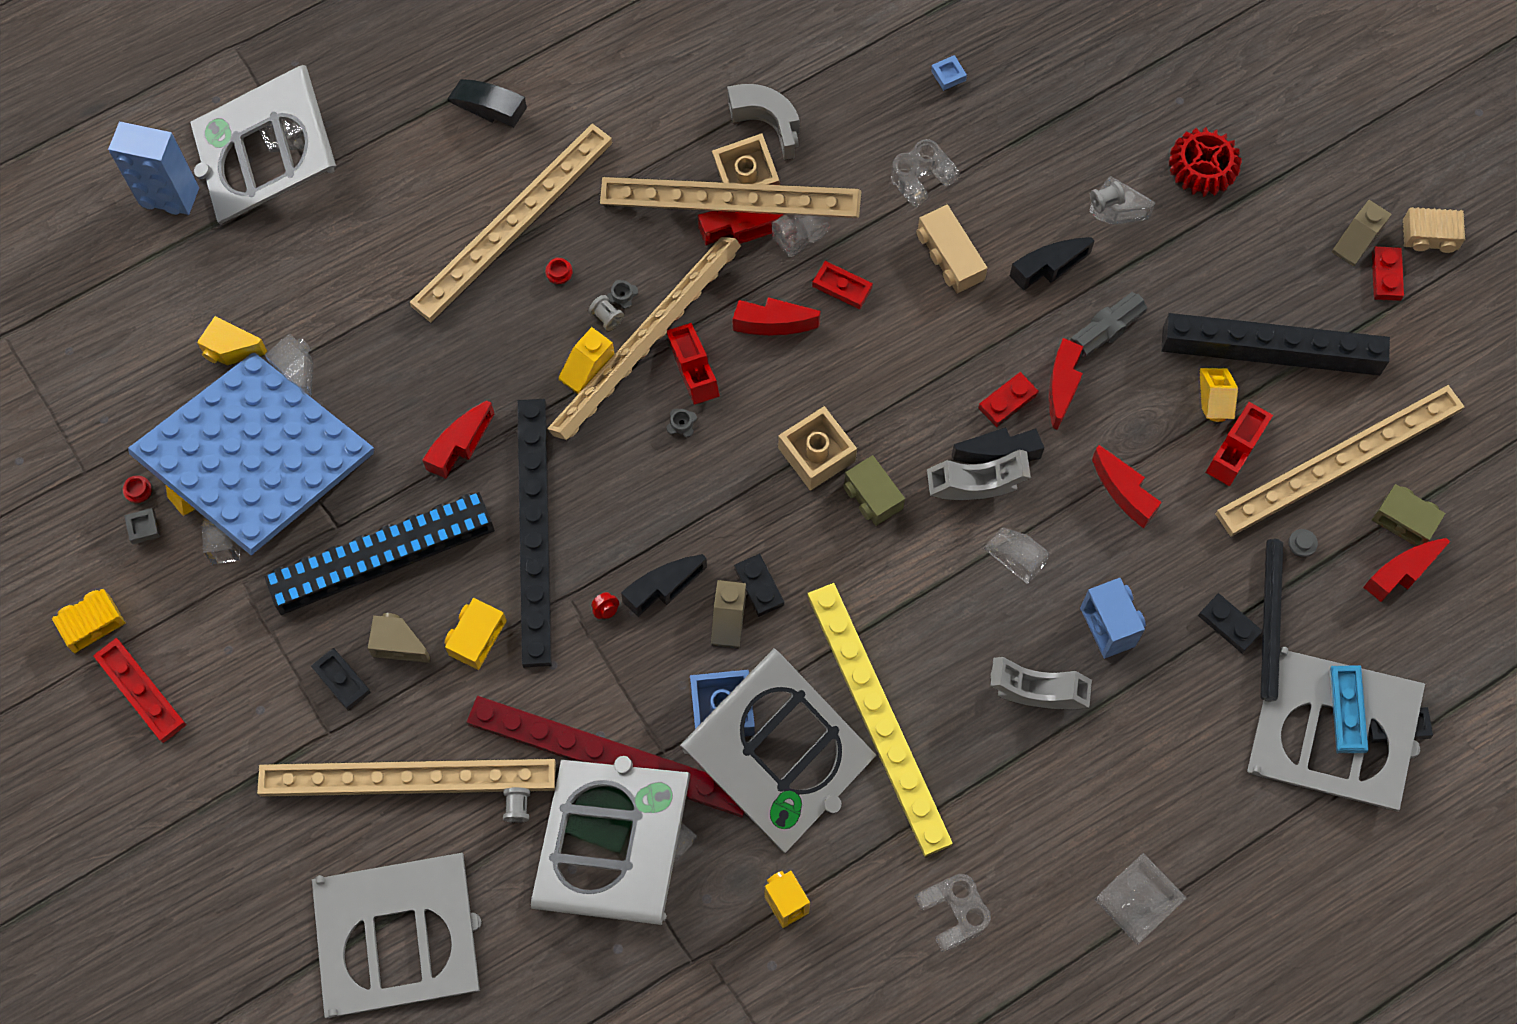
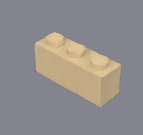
M948 204L919 217L918 229L916 230L917 236L922 244L926 243L928 246L930 257L935 265L939 264L944 280L948 286H952L956 293H959L985 281L987 266Z

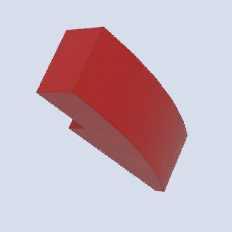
M710 211L698 214V227L705 245L717 242L720 237L736 238L739 244L784 230L785 216L784 214Z
M769 297L765 307L739 300L733 316V331L767 336L801 333L819 328L821 311Z
M692 323L667 330L668 341L693 404L720 397L717 380L710 368L706 352Z
M1065 338L1062 339L1057 352L1049 386V411L1052 427L1058 430L1083 375V373L1074 370L1083 346Z
M485 401L455 420L438 437L423 458L427 471L447 479L459 456L470 459L495 414L491 402Z
M1248 402L1205 473L1231 486L1273 415Z
M1099 445L1092 458L1098 476L1117 505L1144 529L1157 513L1162 502L1141 488L1145 479L1144 476Z
M1447 538L1429 541L1403 552L1378 570L1363 588L1380 602L1384 600L1398 583L1408 590L1450 541Z

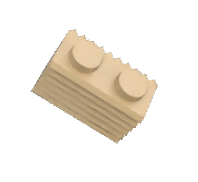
M1419 207L1409 208L1403 218L1404 247H1413L1416 251H1425L1429 248L1440 249L1441 252L1450 253L1459 250L1465 241L1464 213L1462 210L1452 211L1451 209L1436 210L1435 208L1420 209Z

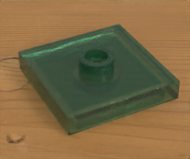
M600 786L585 791L578 797L575 804L619 810H634V805L628 795L610 786ZM571 815L565 829V834L620 854L633 821Z

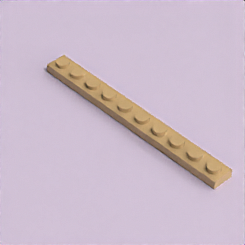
M592 123L410 301L411 307L431 323L612 145V138Z
M602 177L600 204L607 206L859 218L861 190Z
M719 238L547 428L554 437L567 440L578 432L582 422L596 412L600 402L614 392L615 386L619 381L631 373L632 367L639 359L644 358L649 353L650 347L656 340L666 334L667 328L673 321L679 319L684 314V309L701 295V290L708 283L716 279L719 270L734 259L735 253L741 247L736 238Z
M1447 385L1218 509L1215 515L1230 537L1454 416L1463 410L1464 405L1450 386Z
M555 759L259 765L257 794L259 796L504 792V789L512 787L526 788L530 791H555L556 761Z

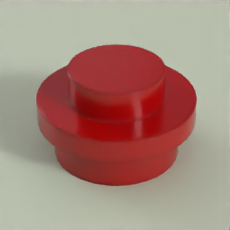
M563 258L552 259L545 270L548 280L554 284L568 282L573 274L571 264Z
M132 476L125 481L123 486L125 498L132 503L144 502L150 497L152 492L151 483L143 476Z
M608 592L598 595L591 604L593 615L597 619L612 617L617 612L619 600Z

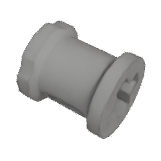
M1114 181L1109 187L1099 191L1096 189L1092 190L1090 199L1096 212L1102 213L1109 206L1124 204L1125 194L1120 183Z
M606 295L597 297L588 308V312L591 315H596L607 331L617 327L624 318V313L621 310H616L609 303V298Z
M519 787L504 789L506 813L503 815V820L517 823L527 822L529 820L527 797L530 796V790Z

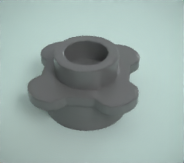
M616 280L611 287V293L607 294L609 303H617L623 309L630 308L633 297L638 294V288L627 281Z
M673 409L670 412V424L667 425L668 433L683 434L684 437L692 436L694 433L692 429L693 423L697 420L696 414L685 409ZM684 421V424L680 425L679 422Z

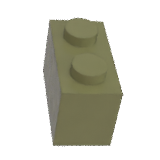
M873 455L845 472L843 487L850 498H856L860 504L859 509L866 520L871 519L875 526L904 508V496Z
M1395 484L1386 495L1372 521L1414 546L1427 543L1431 539L1446 513L1439 510L1438 506L1434 503L1424 501L1415 496L1410 489Z

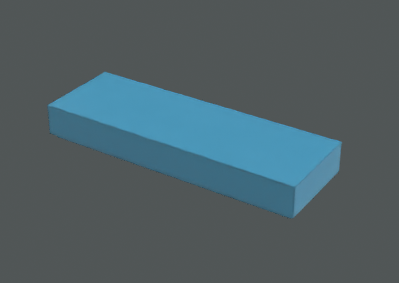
M1331 666L1330 678L1336 753H1367L1368 741L1361 666Z

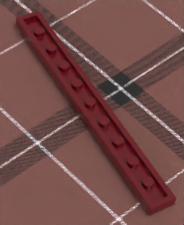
M480 696L476 697L467 719L469 726L573 761L614 765L618 757L627 756L632 761L633 767L689 772L690 779L686 799L742 818L745 812L704 771Z

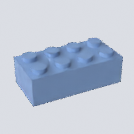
M119 121L108 150L138 204L147 209L159 208L175 215L179 213L189 215L199 186L172 132Z

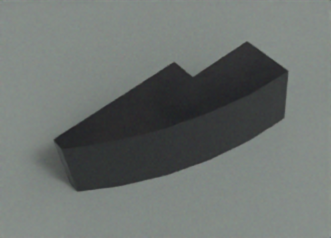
M461 79L447 99L448 102L493 123L496 119L513 128L527 109L524 96L493 84L475 80Z
M1092 237L1074 238L1041 247L1012 263L1009 276L1023 291L1043 276L1052 283L1091 254L1094 240Z
M1005 427L954 444L952 458L953 460L969 464H984L998 460L1020 449L1027 452L1028 462L1041 459L1045 447L1036 428L1010 437Z
M703 554L685 557L648 572L621 592L622 602L638 617L658 598L668 605L707 568V558Z

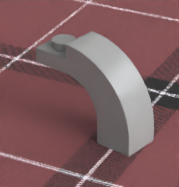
M740 84L728 86L727 98L732 122L761 120L768 123L778 134L784 160L794 158L795 147H799L797 134H799L800 120L790 101L779 92L762 85Z
M1020 449L998 460L984 464L967 465L946 460L927 469L930 496L949 500L984 499L1003 495L1017 490L1018 483L1031 478L1027 452Z
M1004 657L993 658L991 687L998 690V696L1016 703L1043 708H1089L1092 680L1079 672H1038L1023 668Z

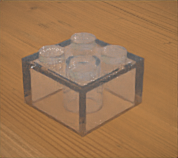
M1142 853L1096 897L1095 901L1138 945L1186 897Z

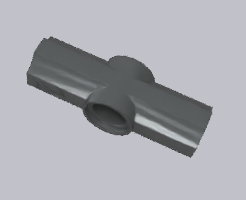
M1131 292L1111 308L1105 307L1099 311L1089 325L1071 337L1070 341L1083 346L1080 356L1086 358L1106 342L1111 343L1118 339L1128 325L1147 311L1144 299L1138 293Z

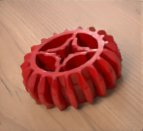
M1207 127L1202 132L1197 128L1192 130V133L1186 131L1182 138L1176 140L1174 147L1170 151L1168 161L1169 166H1171L1170 175H1176L1175 183L1183 182V190L1188 187L1191 188L1193 195L1197 191H1201L1204 197L1210 191L1215 196L1219 190L1222 192L1227 190L1228 186L1233 185L1236 177H1238L1242 158L1239 157L1240 149L1234 148L1235 140L1227 141V133L1222 136L1218 135L1217 129L1213 133L1209 132ZM1187 153L1191 156V164H1188L1185 155ZM1220 159L1223 161L1225 167L1223 171L1219 168L1220 164L1218 160Z

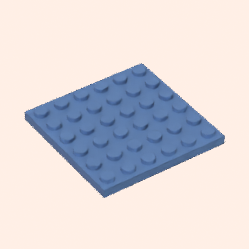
M251 353L128 448L129 454L250 555L254 554L374 454V447L256 353Z

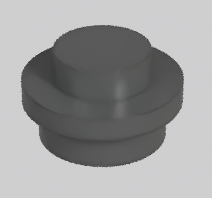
M1299 529L1291 534L1288 544L1290 550L1295 555L1308 557L1316 551L1318 541L1311 531Z

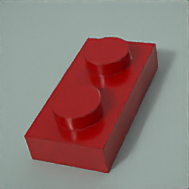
M1375 246L1372 250L1374 299L1401 301L1404 297L1402 248Z
M824 261L812 282V287L861 309L872 290L873 283Z
M1019 372L979 403L978 408L995 427H998L1035 398L1039 391Z

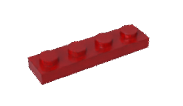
M115 638L93 655L162 743L166 742L187 725L118 638Z

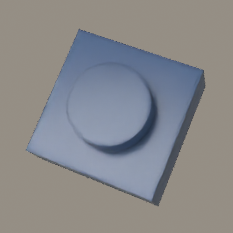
M955 55L935 63L931 67V72L943 91L966 81L967 74Z

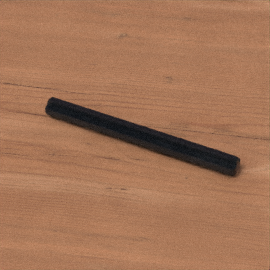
M1277 538L1267 540L1265 558L1260 697L1267 702L1277 701L1279 688L1283 542Z

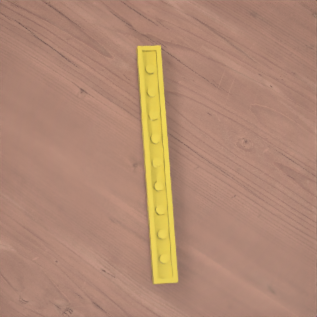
M832 583L809 592L808 599L924 857L952 846L951 838L835 584Z

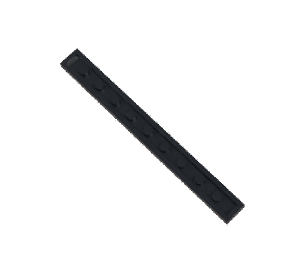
M518 400L523 668L552 666L546 400Z

